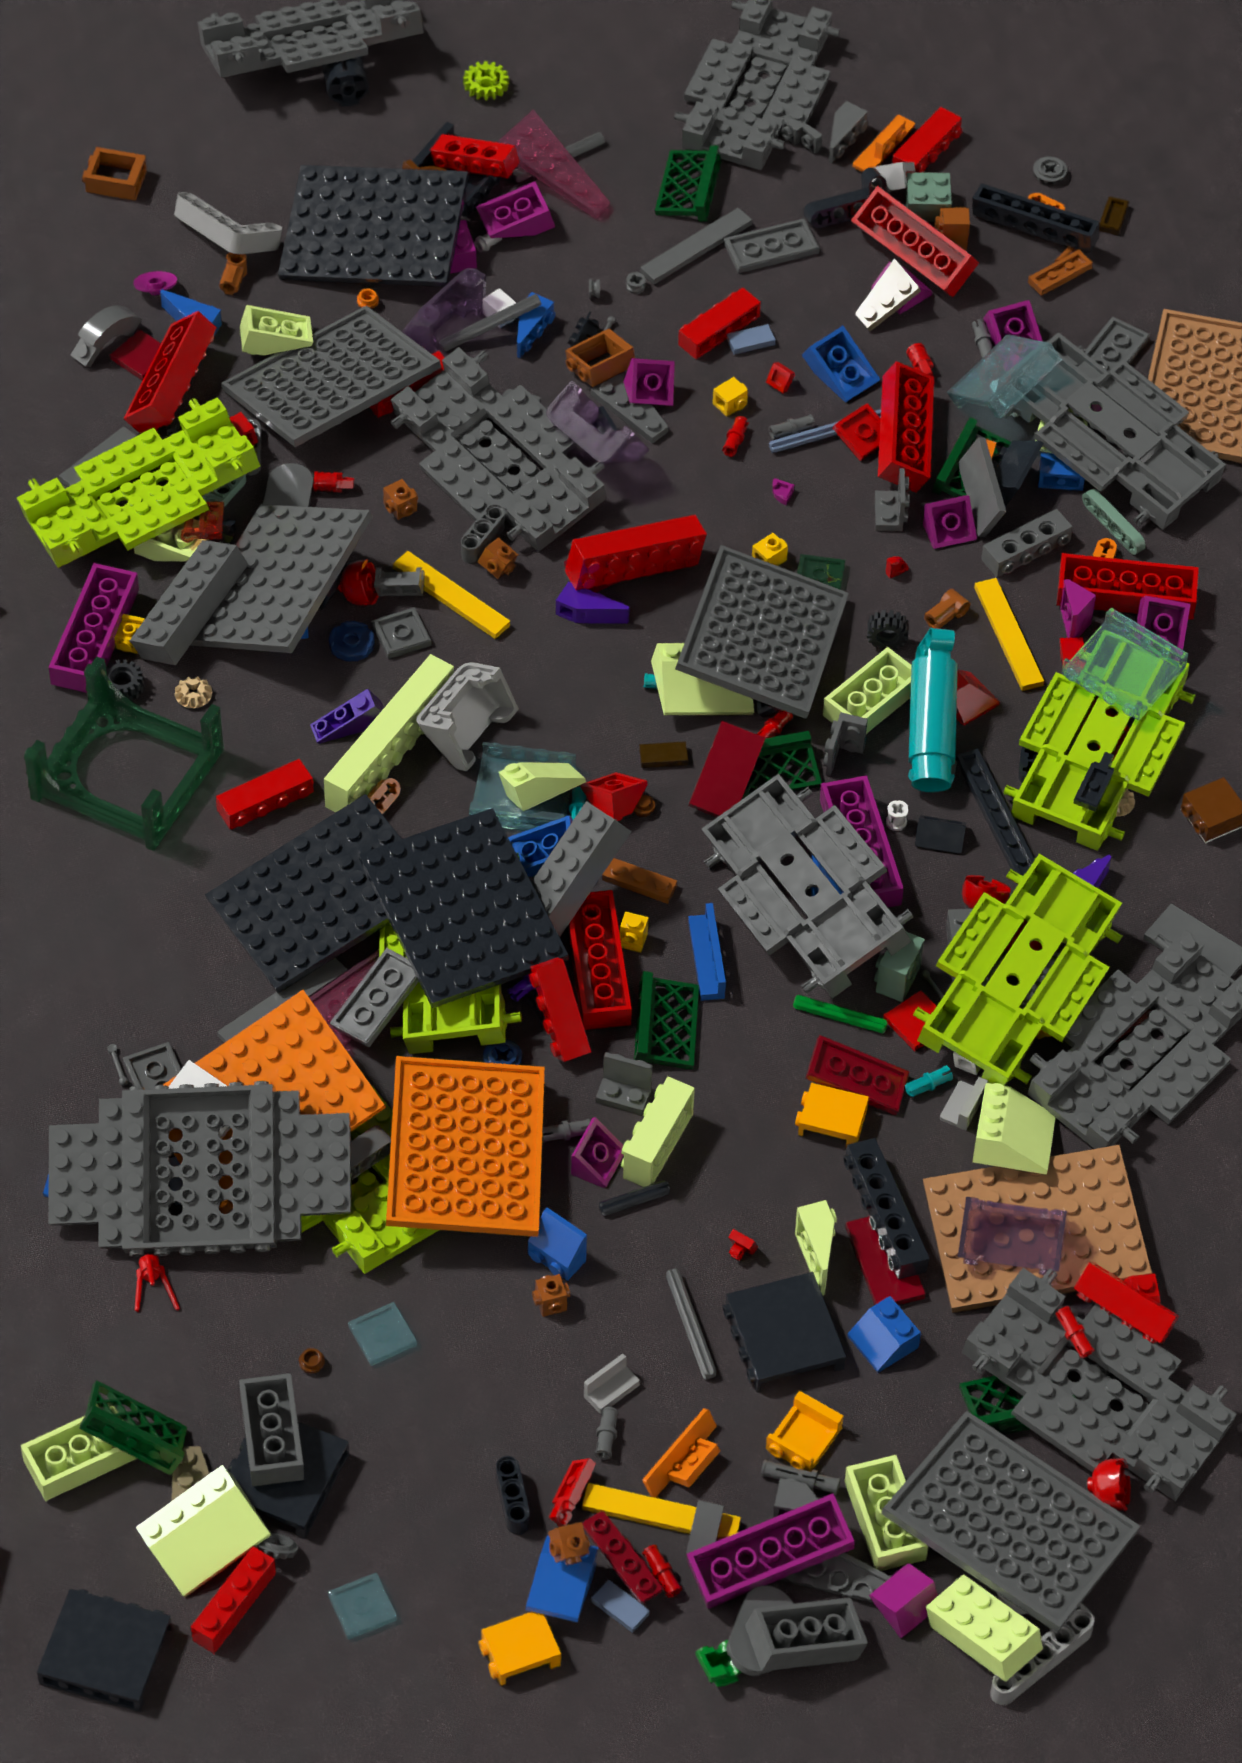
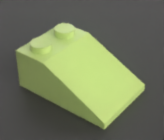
M246 305L240 324L242 352L264 356L312 346L313 337L309 316Z
M190 519L134 547V552L154 561H188L202 540H209L215 531V527L195 519Z
M519 762L509 764L504 770L498 772L507 797L522 811L586 782L585 778L569 763Z
M826 1200L798 1207L795 1236L810 1272H813L822 1296L825 1295L832 1238L835 1236L834 1223H837L835 1211L833 1208L829 1209Z

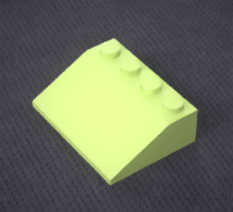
M657 643L651 663L664 715H753L754 706L752 698L675 670L684 643Z
M986 1083L973 1162L1047 1175L1056 1117L1044 1107L1009 1086H1003L999 1083Z
M223 1465L136 1527L154 1556L184 1597L191 1594L249 1552L253 1546L256 1547L271 1536V1533L234 1476Z

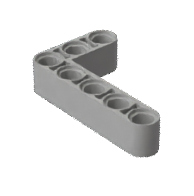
M186 192L178 193L174 215L227 251L235 254H246L279 249L283 229L280 225L274 223L240 225L197 196Z
M1081 1603L1058 1633L1051 1629L1041 1637L1043 1649L1037 1655L1042 1654L1048 1658L1040 1659L1035 1655L1020 1669L1028 1672L1027 1675L1016 1672L1006 1682L995 1675L990 1692L992 1700L1000 1705L1011 1703L1091 1637L1094 1617L1091 1612ZM1076 1624H1084L1086 1628H1079ZM1057 1639H1064L1067 1643H1059ZM1006 1686L1007 1688H1009V1690L1003 1691L1000 1690L998 1687Z

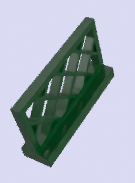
M710 145L709 151L670 150L655 207V215L697 216L698 222H707L721 165L719 146ZM674 158H684L678 164L674 162ZM698 158H705V160L699 164H696L694 162ZM688 164L693 166L686 172L682 169L684 166ZM676 171L681 174L674 179L670 177ZM696 172H699L701 174V176L697 177L696 179L690 177ZM684 179L689 181V183L682 187L678 184ZM673 186L677 189L671 194L666 192V190ZM692 187H695L697 191L692 193L691 195L686 192ZM681 194L686 197L679 202L674 199ZM669 201L673 204L669 208H662V205ZM689 202L694 205L693 208L682 207Z
M969 417L936 479L932 492L940 495L943 491L954 497L966 495L958 462L972 446L971 444L976 441L975 437L977 434L996 442V446L1008 447L1011 442L977 426L978 420ZM996 447L993 452L992 461L996 460L999 462L1000 459L997 458L999 453ZM959 481L963 489L957 490L949 485Z
M804 731L766 738L757 759L764 763L760 771L753 769L752 774L756 777L751 784H747V790L743 794L742 799L751 794L752 792L750 791L754 792L758 789L754 785L759 778L765 782L771 779L763 774L767 766L778 771L780 776L783 774L792 779L793 781L788 786L793 792L804 790L807 787L809 789L821 787L822 782L811 746L810 732ZM807 751L808 759L805 764L794 758L797 752ZM775 756H782L787 761L783 767H780L771 762ZM790 762L801 767L796 776L785 770ZM806 770L813 774L815 781L806 782L799 777Z
M643 972L638 991L633 1060L693 1069L699 985L654 978L653 972ZM656 986L665 987L669 993L661 997L656 991ZM682 990L693 992L692 998L685 1001L679 992ZM674 997L681 1005L672 1009L666 1001ZM661 1005L668 1013L660 1017L654 1011V1008ZM683 1009L691 1015V1018L686 1021L677 1014ZM673 1017L679 1026L671 1029L664 1021ZM658 1025L666 1032L660 1038L653 1032V1028ZM682 1029L690 1036L684 1042L675 1034ZM669 1037L678 1044L672 1050L663 1043ZM658 1045L665 1054L662 1056L651 1055V1049ZM682 1049L688 1055V1061L678 1059L674 1053Z
M996 1376L959 1384L960 1392L969 1413L1002 1435L1030 1429L1011 1414L1014 1409L1004 1410L1000 1408L1004 1401L1017 1406L1021 1399L1018 1400L1009 1396L1013 1388ZM999 1383L1008 1386L1004 1393L992 1387ZM978 1389L983 1394L978 1399L969 1395L968 1390ZM988 1394L1000 1399L996 1406L984 1401ZM982 1407L991 1411V1414L978 1417L977 1411Z
M97 1380L94 1382L86 1414L80 1423L79 1429L172 1475L184 1458L185 1451L182 1448L187 1426ZM100 1393L106 1395L108 1400H104ZM123 1405L129 1407L131 1411L127 1412ZM109 1406H114L118 1413L114 1414ZM145 1416L151 1418L154 1423H149ZM132 1418H137L141 1425H136ZM168 1428L178 1432V1434L172 1435ZM159 1429L164 1437H159L155 1430Z

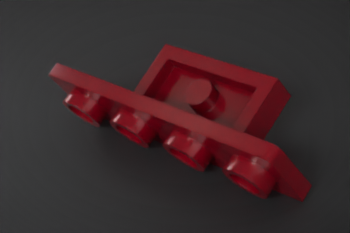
M600 1511L582 1523L583 1529L641 1604L662 1592V1586L649 1571L646 1562L639 1558L630 1541L623 1537L604 1511Z

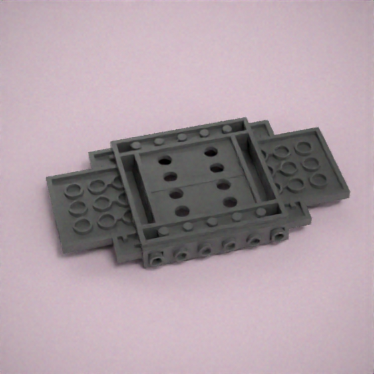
M267 1081L254 1082V1085L232 1082L229 1083V1086L207 1083L204 1084V1087L195 1088L194 1085L183 1084L179 1085V1088L171 1089L166 1085H158L154 1089L144 1090V1087L133 1086L129 1090L122 1091V1098L99 1099V1123L49 1125L48 1224L50 1226L99 1224L100 1249L122 1248L130 1257H142L144 1253L168 1256L170 1252H179L180 1255H193L195 1251H205L206 1254H219L220 1250H230L231 1253H244L245 1249H255L256 1252H269L270 1248H277L278 1242L301 1241V1216L352 1214L350 1113L300 1115L299 1090L276 1091L273 1084H269ZM222 1127L232 1128L233 1135L230 1139L222 1140L219 1137V1131ZM176 1128L182 1130L183 1137L180 1141L172 1142L169 1139L171 1130ZM224 1151H229L233 1154V1160L229 1164H221L219 1162V1155ZM174 1153H179L183 1156V1162L177 1167L169 1164V1157ZM221 1177H232L233 1185L229 1189H222L219 1186ZM171 1179H182L183 1186L179 1191L170 1190L169 1182ZM229 1200L233 1203V1210L230 1213L223 1214L219 1211V1205L222 1201ZM179 1202L183 1205V1211L180 1215L173 1216L169 1213V1207L172 1203Z

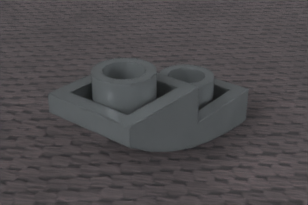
M788 117L782 118L781 134L786 140H789L794 145L802 142L806 148H809L815 154L821 151V133L798 120Z
M698 1500L686 1556L687 1553L717 1541L724 1506Z

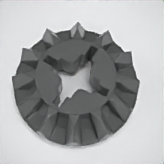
M1042 157L1033 166V175L1037 176L1038 181L1044 180L1045 184L1052 182L1055 185L1057 181L1062 182L1067 174L1066 164L1056 157Z
M271 1533V1536L256 1546L258 1550L268 1556L283 1560L294 1557L298 1550L296 1542L285 1535Z

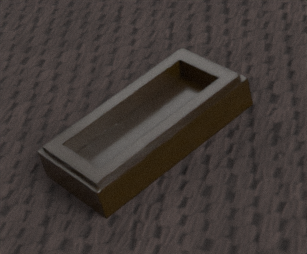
M1111 196L1108 197L1100 220V232L1119 236L1129 207V201Z
M686 741L639 744L641 768L688 765Z

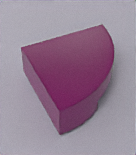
M774 478L772 484L773 495L780 503L787 505L795 490V485Z

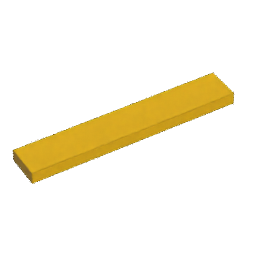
M407 551L393 563V569L397 572H416L417 567H422V570L425 572L424 591L492 638L496 639L510 627V620L411 552Z
M997 578L975 583V591L1021 691L1043 686V677Z
M588 1483L582 1504V1510L594 1513L604 1511L607 1516L687 1534L691 1533L696 1507L591 1483ZM723 1513L717 1540L719 1541L738 1533L741 1517Z

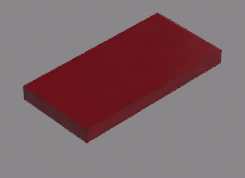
M722 721L688 806L719 817L740 802L765 737Z
M819 1035L805 1079L823 1086L868 1096L869 1105L896 1115L899 1112L910 1071Z
M870 1216L846 1222L847 1233L874 1305L889 1296L892 1297L897 1305L925 1299V1292L918 1275L898 1279L895 1271H891L888 1265V1255L880 1247L879 1235L871 1227Z

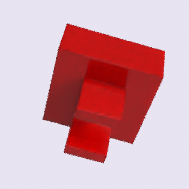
M775 362L772 365L766 383L782 393L787 392L790 384L793 382L795 372L781 363Z
M735 1229L732 1230L728 1237L731 1243L734 1244L729 1254L738 1261L742 1259L745 1251L754 1255L758 1248L754 1240Z

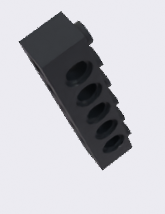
M983 183L980 184L972 198V212L974 216L1090 254L1099 240V221Z
M876 1138L848 1144L846 1154L843 1156L844 1166L846 1170L851 1172L853 1186L855 1190H859L862 1207L870 1215L871 1227L879 1235V1244L881 1249L885 1250L888 1255V1265L891 1271H895L898 1279L926 1273L930 1258Z

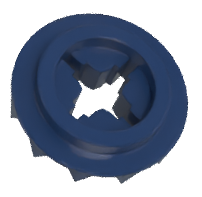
M505 1039V1043L491 1044L485 1047L483 1062L519 1065L522 1063V1051L515 1042ZM498 1055H507V1060L505 1061L504 1059H501L499 1061Z

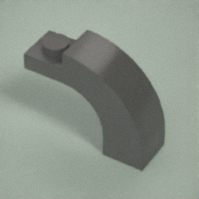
M120 305L110 306L99 311L77 334L81 339L72 351L71 356L84 366L90 368L104 345L110 339L117 335L132 337L142 319L128 308Z

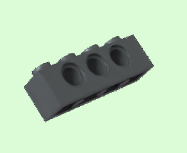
M1055 509L983 545L981 560L996 577L1009 574L1015 568L1026 565L1041 555H1047L1051 550L1059 546H1065L1071 541L1073 526L1058 509Z

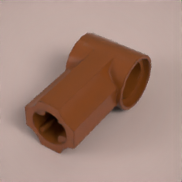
M228 253L227 264L219 283V288L225 294L233 295V293L238 292L241 281L247 274L245 254Z
M953 588L949 589L942 596L940 602L925 613L924 619L930 628L940 629L954 617H963L969 610L971 603Z

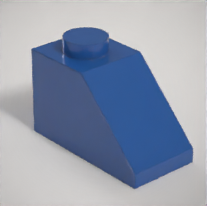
M1041 453L1038 488L1083 491L1085 479L1054 454Z

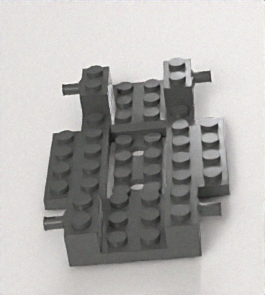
M321 0L315 3L305 2L301 6H288L274 12H262L260 15L255 16L256 24H248L246 27H244L243 20L238 13H226L220 17L215 12V14H211V17L198 22L201 46L221 78L278 65L283 66L286 72L289 73L368 55L367 45L423 33L421 10L415 2H406L405 0H360V2H348L343 6H340L336 0Z
M733 0L731 8L743 11L740 16L739 31L733 43L712 38L684 93V100L696 104L689 114L678 111L675 113L674 120L686 123L682 132V148L709 151L710 145L719 146L721 159L762 170L772 148L783 150L785 146V141L777 139L782 128V118L788 117L807 124L828 83L831 71L814 67L813 65L828 35L838 38L840 34V29L831 27L832 12L812 7L806 18L774 9L773 0H748L746 3ZM752 58V64L748 72L745 73V78L741 86L738 87L734 100L731 101L730 107L725 108L748 61ZM761 73H766L770 77H767L766 79H761L758 75ZM753 101L756 105L748 107L744 103Z
M1058 332L1000 380L996 397L1007 405L1006 408L1000 411V416L1003 419H1007L1014 412L1028 423L1038 417L1046 424L1035 433L1034 439L1043 442L1045 448L1100 492L1115 479L1132 492L1130 504L1141 512L1133 519L1137 526H1141L1142 523L1149 519L1164 530L1178 518L1180 508L1201 489L1208 492L1222 478L1226 464L1219 459L1218 453L1208 451L1178 427L1179 424L1188 418L1189 411L1123 359L1111 370L1107 371L1085 354V349L1082 346L1076 347ZM1098 404L1102 407V410L1095 412L1090 406ZM1068 407L1073 410L1074 415L1082 417L1089 422L1092 429L1099 430L1106 436L1108 442L1115 443L1129 457H1125L1068 411ZM1133 431L1136 436L1130 439L1125 437L1124 432Z
M458 347L442 360L444 370L416 392L406 387L391 399L394 414L397 416V418L391 421V424L395 429H398L404 423L433 451V453L419 463L420 469L474 521L478 519L489 505L499 504L505 509V521L513 528L507 532L509 539L513 541L517 536L521 535L537 552H540L607 499L605 485L596 477V474L603 470L605 465L599 460L591 468H588L576 457L569 460L565 455L579 445V439L521 384L505 397L489 384L488 374L479 366L489 358L485 351L472 358ZM489 418L490 420H493L498 426H500L519 446H521L539 465L543 467V470L540 471L538 468H536V465L533 462H530L521 453L520 449L515 448L507 440V437L505 435H502L497 429L493 427L492 423L490 421H487L486 419ZM483 439H489L492 442L487 448L481 447L479 443ZM514 466L521 469L517 475H510L508 473V470Z
M777 774L702 828L703 833L715 854L704 860V863L710 869L721 861L730 868L733 874H736L735 877L719 887L718 890L770 956L790 942L802 957L813 977L801 985L803 990L808 994V992L819 985L826 990L831 998H834L852 985L847 977V974L884 948L892 956L911 943L902 925L914 917L907 909L896 918L870 887L869 884L886 873L887 869L839 809L834 805L815 819L802 803L814 795L809 787L796 795L783 778ZM795 836H798L843 892L841 895L794 838ZM785 857H794L792 864L788 866L782 865V860ZM760 861H764L767 867L772 871V873L776 876L779 882L791 895L793 900H795V902L803 910L805 915L808 917L806 920H804L803 917L800 916V914L788 901L785 895L781 892V890L777 887V885L761 867V865L759 864ZM818 887L819 891L815 896L809 897L806 895L809 888Z
M1186 930L1171 942L1160 933L1156 935L1153 942L1163 948L1164 951L1155 959L1152 970L1140 982L1136 984L1120 970H1117L1093 993L1063 1039L1072 1047L1068 1052L1062 1050L1054 1059L1048 1062L1037 1053L1030 1059V1062L1041 1070L1032 1079L1027 1095L1094 1149L1113 1146L1122 1136L1134 1144L1139 1135L1130 1128L1149 1109L1169 1125L1231 1061L1230 1057L1214 1045L1242 1018V975L1234 981L1202 956L1204 944ZM1156 1008L1099 1065L1095 1063L1148 1009ZM1153 1030H1159L1163 1033L1164 1038L1155 1040L1150 1033ZM1186 1033H1188V1035H1186V1036H1185V1037H1184V1038H1183V1039H1182V1040H1181V1041H1180V1042L1130 1091V1089H1131V1088H1132V1087H1133V1086H1134V1085H1135V1084H1136V1083H1137ZM1122 1060H1129L1133 1064V1068L1131 1070H1124L1120 1066V1062Z
M1022 1268L1009 1285L1006 1295L984 1322L980 1321L966 1339L962 1353L975 1362L972 1366L973 1370L976 1371L978 1368L977 1373H981L983 1369H986L1022 1394L1024 1397L1011 1414L1018 1421L1093 1472L1099 1463L1108 1460L1110 1456L1113 1459L1124 1458L1128 1463V1469L1147 1481L1144 1485L1146 1491L1149 1489L1148 1492L1153 1493L1157 1488L1176 1501L1229 1430L1237 1415L1221 1403L1228 1390L1224 1388L1222 1391L1224 1386L1220 1385L1211 1396L1193 1385L1186 1392L1169 1380L1179 1367L1181 1360L1157 1343L1153 1344L1144 1339L1143 1334L1135 1328L1129 1329L1127 1325L1121 1324L1122 1319L1113 1313L1108 1315L1105 1310L1100 1309L1101 1305L1097 1303L1083 1320L1073 1314L1079 1325L1082 1324L1085 1328L1084 1334L1095 1349L1087 1357L1147 1397V1401L1150 1402V1404H1147L1140 1395L1131 1393L1118 1380L1111 1379L1102 1373L1098 1366L1089 1364L1080 1358L1076 1351L1065 1347L1067 1345L1071 1348L1074 1345L1071 1340H1067L1065 1337L1066 1332L1055 1316V1313L1063 1308L1062 1304L1065 1299L1063 1294L1050 1285L1055 1277L1058 1276L1057 1272L1054 1271L1052 1273L1053 1269L1050 1268L1042 1278H1039L1025 1268ZM1069 1371H1076L1080 1374L1081 1380L1079 1382H1072L1068 1379L1067 1373ZM1113 1400H1118L1123 1404V1410L1115 1412L1110 1408L1109 1403Z

